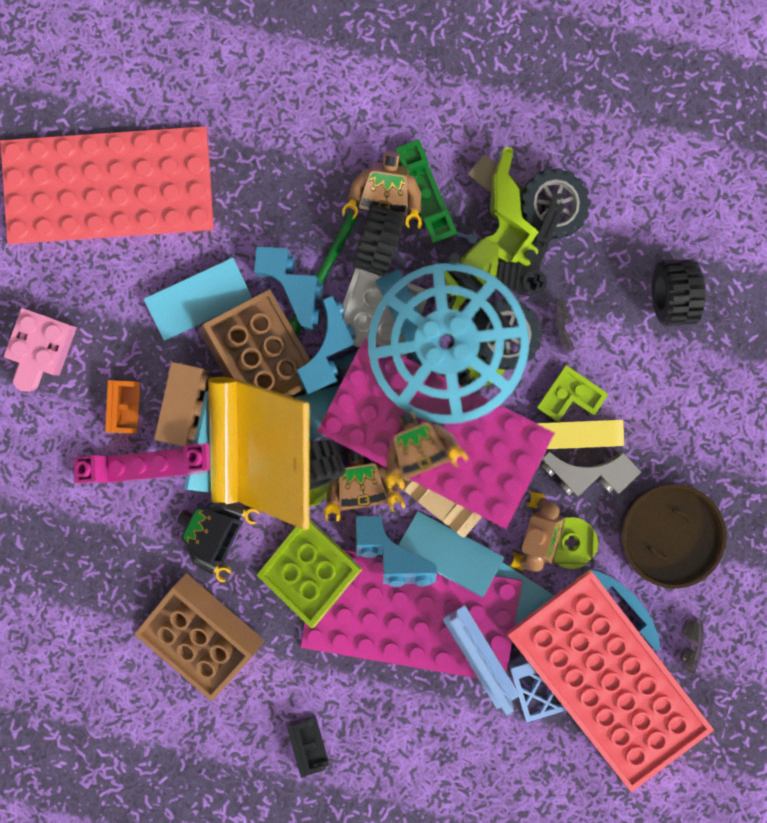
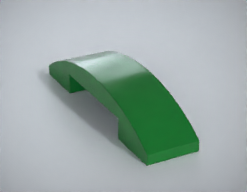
M420 139L395 148L396 152L400 154L399 162L401 166L409 168V175L415 178L421 191L420 216L432 243L434 244L457 235L449 211L445 207L430 170L429 162Z

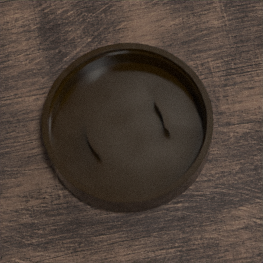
M660 484L644 490L630 502L620 522L619 542L626 562L640 577L663 588H686L701 582L719 565L726 547V526L718 507L704 493L681 484Z

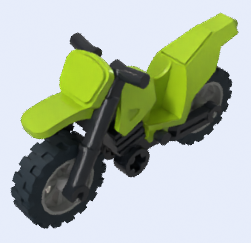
M506 147L500 152L491 182L490 213L499 222L497 232L492 236L479 240L461 259L457 253H452L449 258L439 260L438 264L449 263L456 265L459 263L481 269L497 278L511 293L517 292L519 295L527 297L539 294L546 288L547 279L540 271V264L548 250L550 240L562 239L579 230L589 216L588 208L591 207V200H588L587 195H589L587 187L584 188L582 185L584 183L580 177L576 178L573 172H566L561 168L547 169L538 173L525 184L524 189L519 193V188L508 174L513 150L510 147ZM547 186H558V189L554 196L551 194ZM542 189L548 198L546 200L537 199ZM563 189L567 191L570 196L569 198L563 199L564 195L561 193ZM572 202L571 212L565 209L566 205L564 203ZM537 204L541 205L540 213L538 212ZM562 213L568 217L565 221L559 223ZM444 271L445 286L463 287L476 294L487 282L478 276L466 272ZM446 294L447 297L452 298L448 309L458 311L464 301L467 304L471 302V299L461 295ZM487 298L486 301L497 313L502 328L515 327L512 325L516 316L507 300L491 302ZM518 302L525 316L529 333L528 362L535 357L536 351L540 349V338H542L543 334L540 331V320L534 315L536 313L531 308L529 309L526 304ZM480 307L475 313L477 317L473 320V323L478 331L493 330L494 327L489 316ZM503 315L510 316L509 321H507ZM504 339L505 354L502 355L498 369L516 368L520 348L516 352L510 353V341L521 347L518 339ZM489 341L480 342L477 356L480 360L487 363L488 366L492 361L496 342L492 346Z

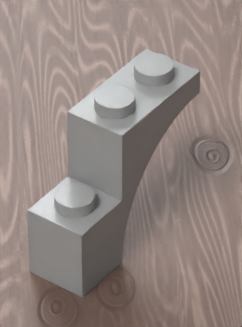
M546 451L542 458L544 463L541 465L551 477L555 474L561 480L558 485L568 495L573 492L576 496L584 492L599 476L602 478L599 483L609 493L613 490L619 494L641 473L624 453H618L609 461L599 465L580 467L567 464L555 457L551 452Z

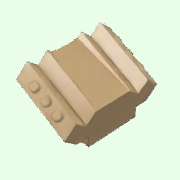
M402 478L405 485L402 489L463 538L482 518L480 515L414 481Z

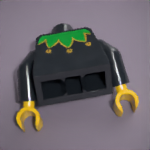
M209 503L205 508L196 507L193 514L183 510L178 516L177 522L185 527L181 539L187 544L186 550L192 562L209 573H216L217 580L225 582L226 579L220 576L219 572L225 570L231 574V568L222 563L243 523L240 518H245L249 524H255L257 522L248 520V514L252 511L259 514L258 510L254 508L244 510L242 506L233 503Z

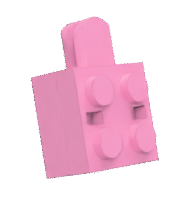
M21 308L4 355L7 359L19 362L13 377L14 386L20 391H35L39 386L43 372L60 376L77 327Z

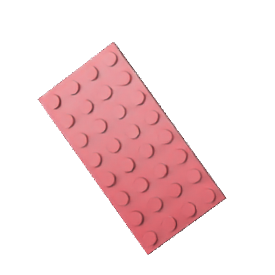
M206 126L0 140L8 244L214 230L208 131Z
M590 569L506 632L631 792L714 731Z

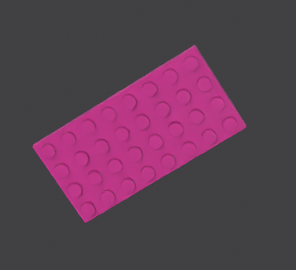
M364 338L317 432L387 468L388 451L390 444L394 441L393 436L404 432L399 417L408 412L399 408L378 384L369 359L367 338ZM393 356L377 358L384 379L400 397L409 383L399 373ZM401 356L406 369L414 377L421 365ZM433 371L430 372L422 383L433 389L448 390L446 378ZM418 390L408 403L428 413L452 415L449 399L431 397ZM475 392L460 397L463 413L473 411L491 401ZM501 405L490 413L467 422L454 424L430 422L432 425H440L452 433L459 446L468 456V460L466 461L463 456H459L456 459L457 467L450 461L409 479L507 529L555 432ZM416 417L419 425L428 422Z
M343 549L363 568L362 571L315 627L310 628L306 623L304 625L301 648L478 679L442 618L465 604L507 673L512 640L506 632L515 626L522 580L495 575L483 598L438 573L436 583H431L428 586L405 584L400 587H393L389 584H383L381 555H377L374 558H364L363 556H356V551Z

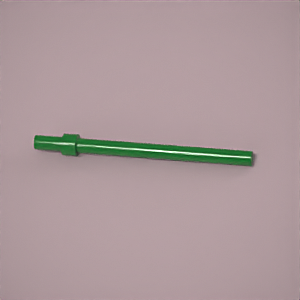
M349 212L315 275L319 279L320 284H323L358 219V216H356L352 220L354 214ZM294 314L292 320L288 321L298 336L302 326H300L298 318Z

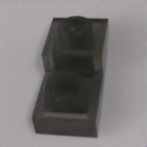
M692 615L690 620L687 619L681 629V633L684 634L682 639L690 643V646L683 649L680 661H682V668L695 674L703 649L704 628L703 621Z

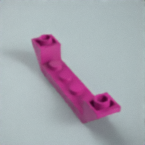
M209 443L183 445L181 449L116 456L91 455L74 457V483H115L197 475L210 471Z

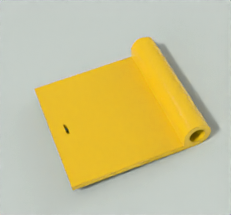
M210 378L208 380L211 502L227 504L240 502L303 530L309 529L308 403L234 378Z

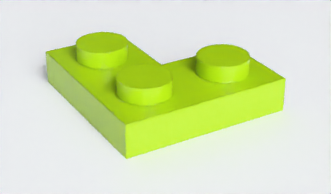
M565 365L536 408L556 422L560 421L572 402L594 416L609 394Z

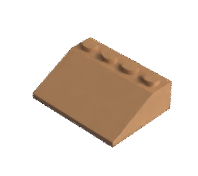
M270 289L204 323L199 329L200 335L224 377L234 378L286 396H294L304 390L296 371L311 360Z
M187 573L169 591L134 634L211 701L235 677L265 641Z

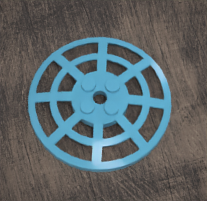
M435 264L420 268L399 280L384 295L376 308L368 336V353L372 371L385 394L399 408L408 413L414 412L415 417L441 424H454L475 420L501 405L519 383L527 364L529 352L528 328L525 316L516 298L494 276L481 269L464 264ZM444 271L466 272L478 276L487 282L476 294L463 287L445 286ZM433 273L434 288L419 293L407 304L394 296L410 281L422 275ZM495 289L500 291L511 305L519 327L502 328L497 313L486 301ZM446 294L461 295L471 299V302L463 312L448 309ZM432 296L436 297L437 311L425 318L413 310L423 300ZM388 304L399 312L392 329L391 345L376 347L378 323ZM480 307L489 316L494 327L493 330L478 331L471 320ZM405 318L418 326L414 341L399 343L400 330ZM442 336H453L455 339L454 346L450 349L441 348L440 339ZM520 338L521 347L518 363L508 382L496 372L503 355L504 339ZM496 340L495 352L488 366L477 358L480 342ZM416 352L418 358L423 363L414 377L406 369L400 354ZM393 356L399 373L409 383L400 397L384 379L377 358ZM471 366L481 374V377L472 384L459 388L457 373ZM433 371L446 375L448 390L433 389L422 383L430 372ZM488 381L502 390L484 406L470 412H462L460 397L477 391ZM418 390L431 397L449 399L452 415L428 413L408 403Z

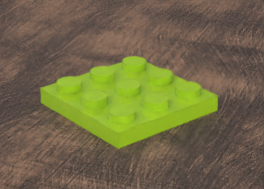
M309 518V529L303 530L295 527L257 576L310 628H313L363 568Z

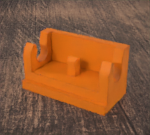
M108 380L105 432L138 433L141 382Z

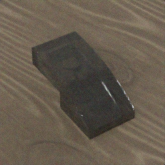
M561 298L554 302V328L559 347L564 355L575 350V347L564 327L573 322V319Z

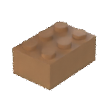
M171 362L154 440L180 446L194 444L205 391H209L208 380L213 378V376H210V370Z

